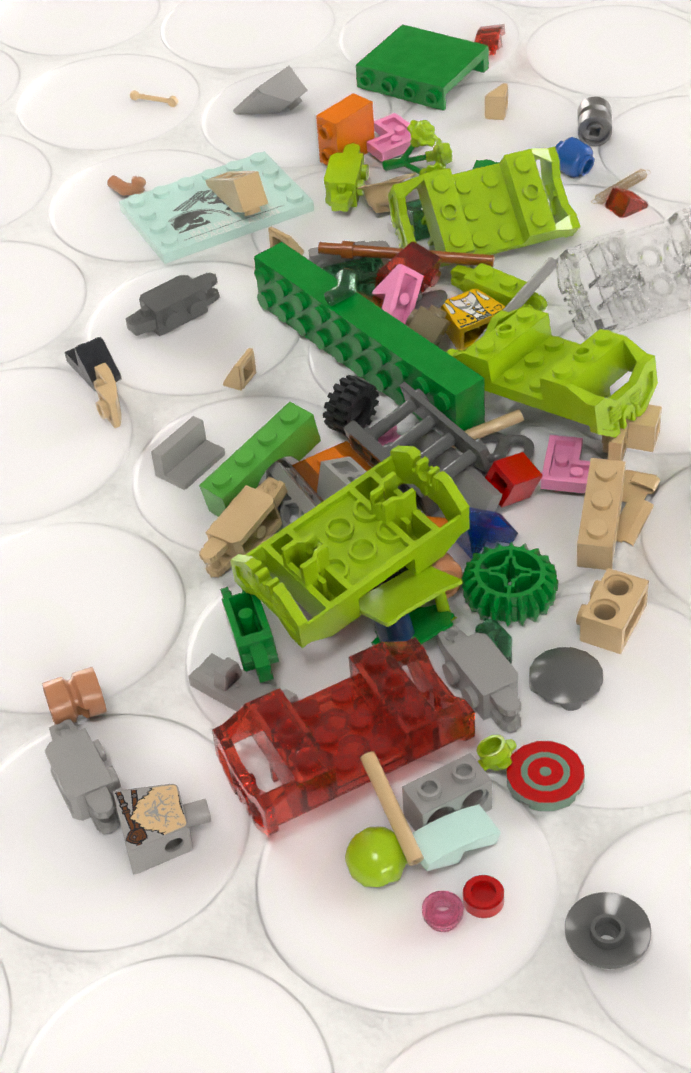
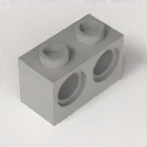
M469 753L402 786L404 816L412 828L417 831L445 815L478 804L487 812L492 809V779L473 755Z

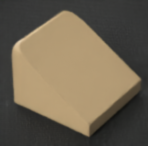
M507 83L501 84L485 96L486 119L504 120L508 109Z
M272 226L268 228L270 248L283 242L301 255L304 254V250L291 236Z
M248 348L233 366L223 382L224 386L242 391L256 374L253 348Z

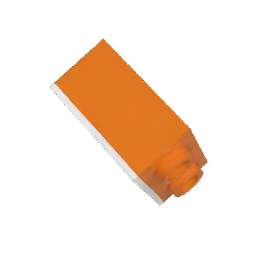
M351 92L314 114L319 162L328 166L330 155L343 153L345 145L352 143L359 144L360 152L364 155L368 153L367 141L375 139L373 101Z

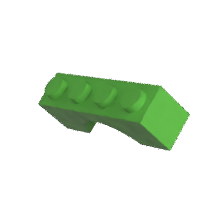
M288 402L199 485L209 512L219 517L246 485L256 489L265 471L280 458L290 456L298 461L303 459L321 442L314 415L294 403Z

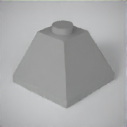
M287 66L257 87L233 111L235 114L280 113L287 107L293 110L303 102L300 97L308 90L292 68Z

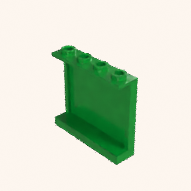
M402 24L356 64L357 87L444 111L446 110V94L471 70L484 73L489 69V46Z

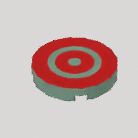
M535 741L523 745L510 757L512 763L507 767V787L514 799L519 803L521 800L529 804L531 809L537 811H556L568 807L584 788V764L578 754L566 745L553 741Z

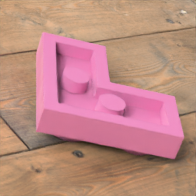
M396 113L374 121V131L380 136L367 141V151L381 162L403 154L411 144V134L407 130L410 123Z
M550 435L542 471L541 489L585 493L590 461L580 460L583 438Z

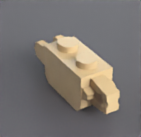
M268 477L256 489L246 485L217 520L211 524L210 528L205 532L208 541L199 551L201 560L205 564L208 563L205 569L211 578H219L225 574V571H228L231 567L230 560L238 554H247L272 537L282 526L281 516L277 508L288 492L284 482Z

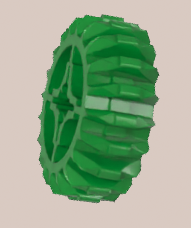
M512 541L509 546H501L497 542L494 549L484 546L482 554L474 553L471 561L466 562L462 576L463 597L465 602L468 603L471 612H478L481 620L490 617L493 625L499 621H504L507 627H509L511 622H518L523 626L526 619L536 622L539 614L547 615L549 606L554 605L556 591H558L557 571L555 565L549 561V555H541L539 548L529 550L526 543L521 547L514 546Z

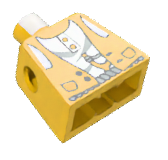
M472 289L462 294H457L454 290L447 291L448 297L441 306V309L447 313L445 318L452 323L447 329L446 334L457 350H465L485 331L491 317L506 306L479 289Z

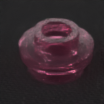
M449 891L433 892L425 898L422 904L424 921L433 930L438 932L453 930L461 922L464 915V906L461 899ZM447 907L449 909L445 911H440L437 908Z

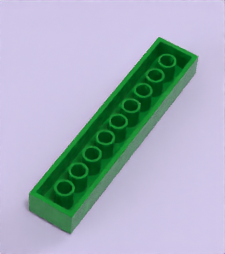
M280 242L254 256V275L258 287L257 300L263 309H267L278 317L281 322L295 329L299 335L309 339L319 349H323L334 357L337 362L352 370L358 377H362L370 384L376 386L379 392H383L390 397L397 405L400 406L406 402L400 385L406 382L414 390L420 389L434 407L463 431L485 423L484 377L285 243ZM415 412L412 413L418 420H423Z

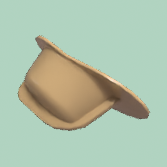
M416 173L401 175L381 183L361 186L357 189H363L368 205L376 213L390 212L388 194L392 186L404 182L405 179L416 175Z

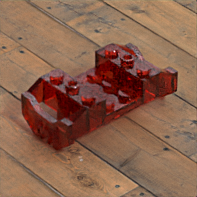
M416 637L408 641L380 642L348 657L349 678L292 704L281 688H278L245 703L226 722L212 729L216 755L231 789L238 796L239 801L246 804V811L249 816L252 815L253 823L258 830L269 836L279 831V825L371 782L360 759L365 753L375 752L386 775L459 739L467 741L475 737V711L465 699L454 696L435 672L425 648ZM407 665L413 681L403 670V666ZM252 736L269 761L272 781L275 783L280 780L282 785L268 792L259 789L253 773L249 774L241 762L234 744Z

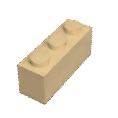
M591 458L577 541V567L602 570L612 569L624 491L625 461Z

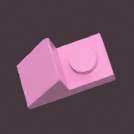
M398 264L373 290L372 295L384 300L382 309L405 324L408 316L415 308L424 275L403 264Z

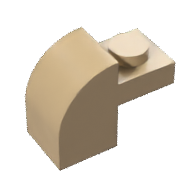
M648 404L645 413L640 417H636L635 421L626 419L627 427L625 429L620 428L621 433L616 438L602 435L603 452L608 453L607 460L623 461L627 448L653 452L660 433L662 407Z

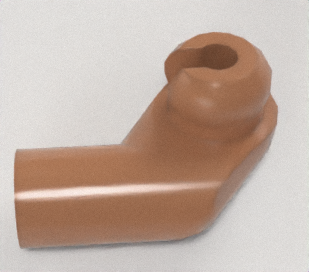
M112 175L108 179L107 185L122 196L141 194L145 191L146 180L140 176H133L131 183H127L119 177Z

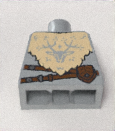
M175 784L113 792L133 875L190 852L193 844L189 828L211 822L206 798L183 804L178 786Z

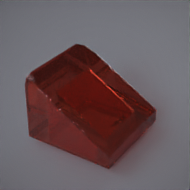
M617 187L612 189L605 203V207L619 218H625L642 211L649 205L647 201L633 191Z

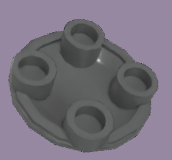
M557 647L547 650L536 657L529 668L530 690L539 694L545 700L560 704L562 708L568 711L581 708L583 702L596 695L603 684V669L598 660L588 652L574 647Z

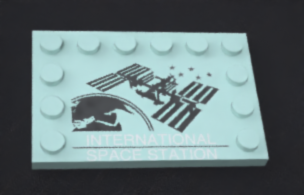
M265 151L254 153L238 161H230L226 165L214 169L204 170L200 174L184 177L164 186H157L153 190L141 194H133L119 201L122 213L164 264L314 211L313 200ZM229 171H258L268 204L260 206V212L245 216L244 213L233 212L207 186L205 180Z

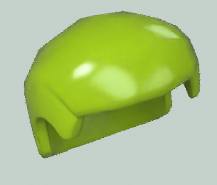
M368 827L357 833L351 839L345 854V862L351 877L364 887H382L389 882L400 880L406 863L408 864L394 832L386 827Z

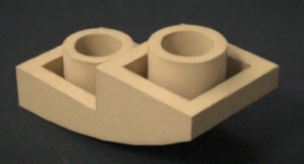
M106 363L94 367L97 378L94 381V387L99 401L96 402V408L102 419L107 418L112 426L117 428L121 425V407L116 382L110 368Z

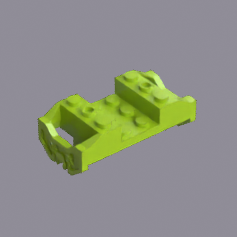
M555 146L550 148H531L506 154L498 164L452 174L451 169L447 168L422 174L405 182L394 184L388 194L391 222L393 228L396 229L395 234L396 236L398 235V240H400L399 248L420 249L413 234L415 231L413 225L411 226L408 218L405 198L415 189L418 191L425 214L421 224H427L430 233V239L427 242L428 246L434 245L436 251L492 255L561 237H571L581 227L577 213L570 206L560 175V160ZM536 160H540L541 177L538 171ZM403 260L408 268L420 274L424 271L452 265Z
M523 306L510 312L499 311L491 317L484 335L465 350L451 348L447 351L448 354L485 378V391L589 426L592 433L614 438L621 433L620 428L625 429L627 427L626 419L635 421L636 417H640L645 413L658 384L655 355L646 353L627 336L613 333L610 330L599 329L582 344L572 342L559 336H553L549 314L531 307ZM628 371L632 372L629 381L611 395L610 386Z
M398 445L390 451L389 457L245 555L238 554L232 558L230 562L234 581L246 593L256 595L279 618L290 637L301 648H304L311 642L335 635L360 617L359 598L402 567L406 566L414 575H418L442 558L461 534L470 529L469 505L452 478L446 472H440L438 466L433 467L431 465L429 467V459L426 456L421 458L420 450L415 446ZM403 483L414 484L424 496L427 495L439 506L448 522L439 528L417 509L416 490L411 488L403 493L398 489V486ZM296 602L313 617L311 620L308 621Z

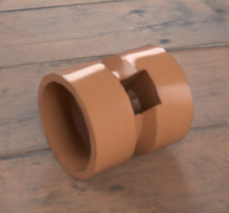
M93 667L72 673L70 680L58 677L42 683L54 725L60 724L67 719H71L73 723H76L79 715H83L88 719L107 712L103 694Z

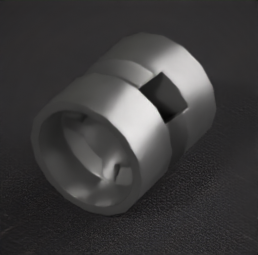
M598 96L584 99L577 109L578 137L580 141L589 146L603 145L612 135L611 106L607 100Z

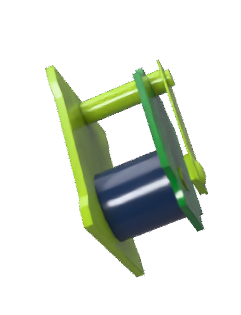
M429 566L418 575H414L410 570H407L360 597V613L372 619L376 629L377 637L371 644L388 654L401 651L410 652L435 637L441 631L452 627V621L457 619V617L454 616V613H451L445 591L463 584L462 579ZM434 598L436 605L420 607Z

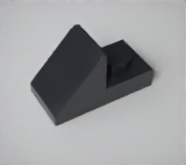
M101 337L79 344L65 352L68 364L94 391H96L94 381L97 380L94 367L100 364H107L114 376L115 382L122 380L121 374Z

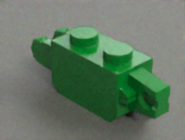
M228 587L221 588V601L243 670L246 672L255 670L260 683L274 679L271 664L279 662V658L261 600L256 595L246 593L244 590H242V593L232 595Z

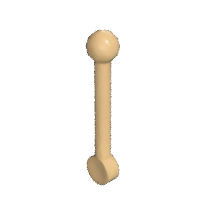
M136 90L130 93L132 100L145 99L168 103L170 107H175L178 104V99L175 96L164 98L139 94Z

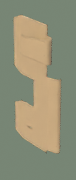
M625 470L622 502H626V505L620 514L617 542L622 543L625 541L634 546L654 507V504L646 501L645 498L647 494L655 492L660 482V478L657 475Z

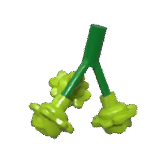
M412 120L407 127L411 134L410 146L402 156L384 160L382 166L385 171L405 167L419 175L446 169V164L452 162V149L449 143H443L435 135V127L428 120ZM426 145L433 147V150L426 151L424 155L409 157L415 147L418 148L419 146ZM424 160L426 162L435 161L434 165H428L423 169L410 164Z

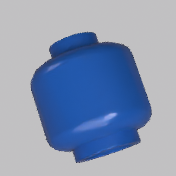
M570 137L565 141H560L555 146L560 160L561 172L571 178L580 175L585 176L590 172L595 158L593 157V150L589 145L577 138Z

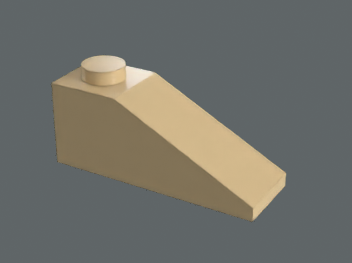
M229 171L205 180L207 186L233 212L244 213L245 216L260 212V206L268 204L258 171Z

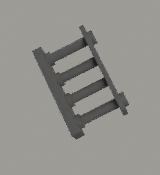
M406 382L400 385L406 402L374 426L363 429L353 420L343 427L352 448L372 467L389 457L390 451L396 446H411L433 428L442 437L421 453V458L426 456L429 459V463H431L451 446H455L463 454L441 470L446 472L452 479L472 463H475L486 474L491 467L487 457L490 454L487 446L480 439L474 440L434 407L420 389L414 390ZM415 412L423 419L390 445H381L378 438L411 413ZM403 483L400 485L404 493L411 488L416 490V505L426 516H433L440 510L439 506L427 495L424 496L414 484Z

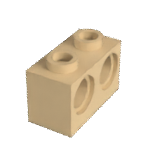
M607 568L601 581L596 580L594 582L588 604H582L578 611L576 624L580 625V641L621 654L647 606L649 580Z

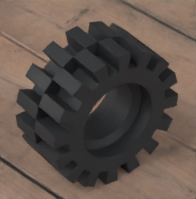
M346 375V378L342 377L339 379L340 385L335 383L333 386L334 392H329L327 396L330 398L329 402L324 404V408L327 411L323 412L325 425L346 437L347 435L343 427L353 420L363 429L366 428V424L370 426L372 422L370 418L372 415L375 416L377 412L374 410V407L379 404V400L376 399L379 397L376 386L351 375Z

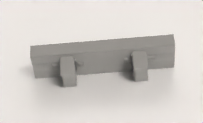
M211 653L188 676L190 686L304 750L329 726L328 716L299 701L297 694L288 689L281 691L266 682L260 683L257 677L240 669L239 663L229 657L224 660Z

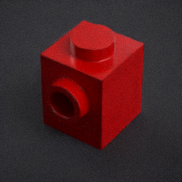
M520 452L494 461L485 479L502 494L499 506L503 508L530 498L543 474L524 452Z

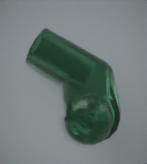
M344 268L337 273V287L324 294L325 300L330 306H334L356 293L357 275L353 270Z
M484 619L483 623L476 626L475 633L487 634L506 659L512 663V636L496 620Z

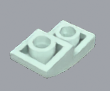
M479 804L445 815L413 832V836L424 857L420 863L426 871L457 864L460 862L464 851L496 844L501 834L500 830Z

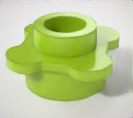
M501 735L488 736L477 746L476 752L480 758L477 762L484 771L488 769L494 771L506 769L512 763L510 757L517 745L513 739L505 740Z

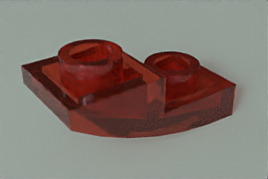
M505 24L481 26L476 33L474 42L488 45L489 55H495L496 50L503 47L502 36L506 34Z

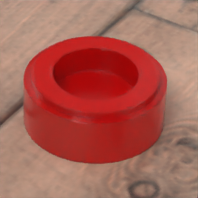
M478 875L469 879L463 887V905L466 911L478 918H490L497 915L504 906V888L500 881L489 875Z

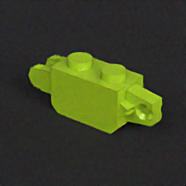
M347 144L344 147L343 153L330 155L324 176V185L326 190L325 203L331 206L332 211L348 212L350 207H357L359 197L364 196L363 189L359 190L357 188L365 186V181H368L369 166L364 164V154L360 152L359 144Z
M480 263L474 269L457 265L451 270V285L460 289L463 293L472 289H479L504 306L527 283L483 263ZM534 292L523 306L543 312L548 304L544 296Z

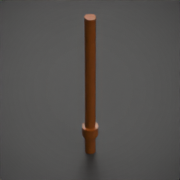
M342 241V243L319 242L318 245L319 254L341 255L343 259H354V256L473 266L483 263L494 267L495 255L355 245L354 241Z

